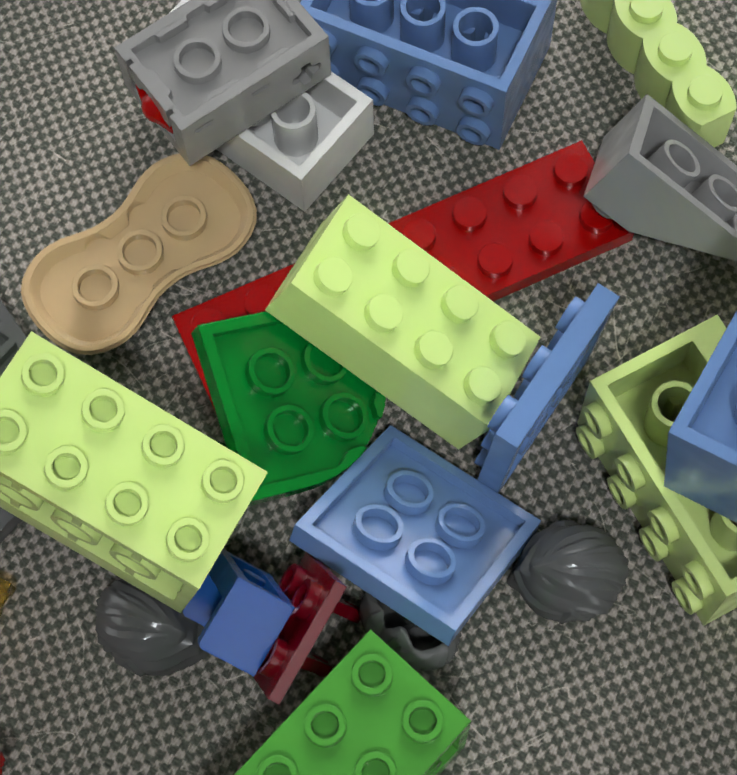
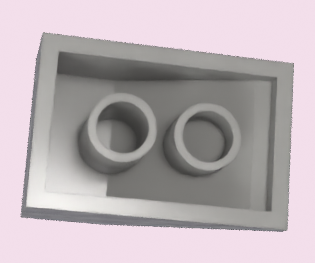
M646 94L603 137L583 197L592 203L600 215L613 219L629 232L737 261V165Z

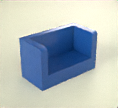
M223 549L200 589L182 612L185 617L204 626L197 640L202 650L254 677L295 607L270 574Z

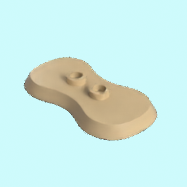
M180 153L159 160L140 176L125 201L111 216L90 229L57 240L35 256L26 269L21 285V296L28 315L46 337L61 348L72 353L93 355L104 353L120 346L137 332L159 297L174 283L196 271L217 265L241 250L251 237L256 225L257 209L254 199L238 176L223 163L211 156L206 155L191 166L187 164Z

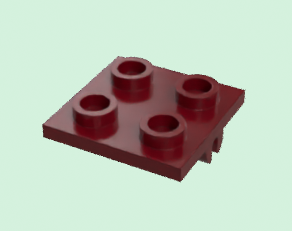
M307 552L299 565L294 563L289 566L278 584L295 609L254 676L267 699L278 705L283 700L300 668L324 678L332 670L333 667L328 664L326 659L311 651L331 614L335 613L355 623L360 621L358 615L359 607L342 598L347 586L322 562Z

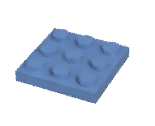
M598 283L585 302L576 296L573 298L555 327L557 332L547 347L542 345L522 375L524 380L517 389L514 398L507 395L488 424L490 430L481 443L483 448L474 462L482 468L477 479L478 481L497 493L501 491L589 360L620 296Z
M390 425L295 523L289 541L449 646L525 548L526 544L535 534L541 520Z

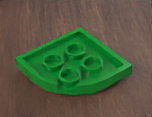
M265 311L200 324L191 333L227 448L268 472L248 506L317 488L350 467L367 449L366 445L372 437L377 421L383 416L386 397L270 313Z

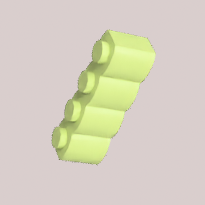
M580 0L581 7L588 20L600 31L607 34V44L614 59L626 71L634 74V83L640 98L642 99L646 94L651 96L714 148L723 144L737 109L735 95L728 82L717 71L707 66L704 49L695 35L677 23L676 10L671 0Z

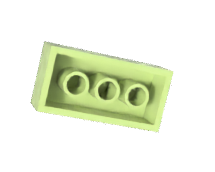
M349 194L320 224L265 309V311L458 450L490 430L488 428L490 420L507 395L511 394L541 338Z

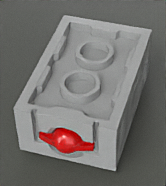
M189 0L114 47L125 86L141 104L144 116L149 121L156 123L189 166L331 75L329 36L298 0Z

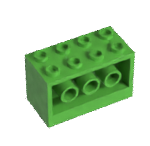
M370 629L234 775H440L465 747L471 720Z

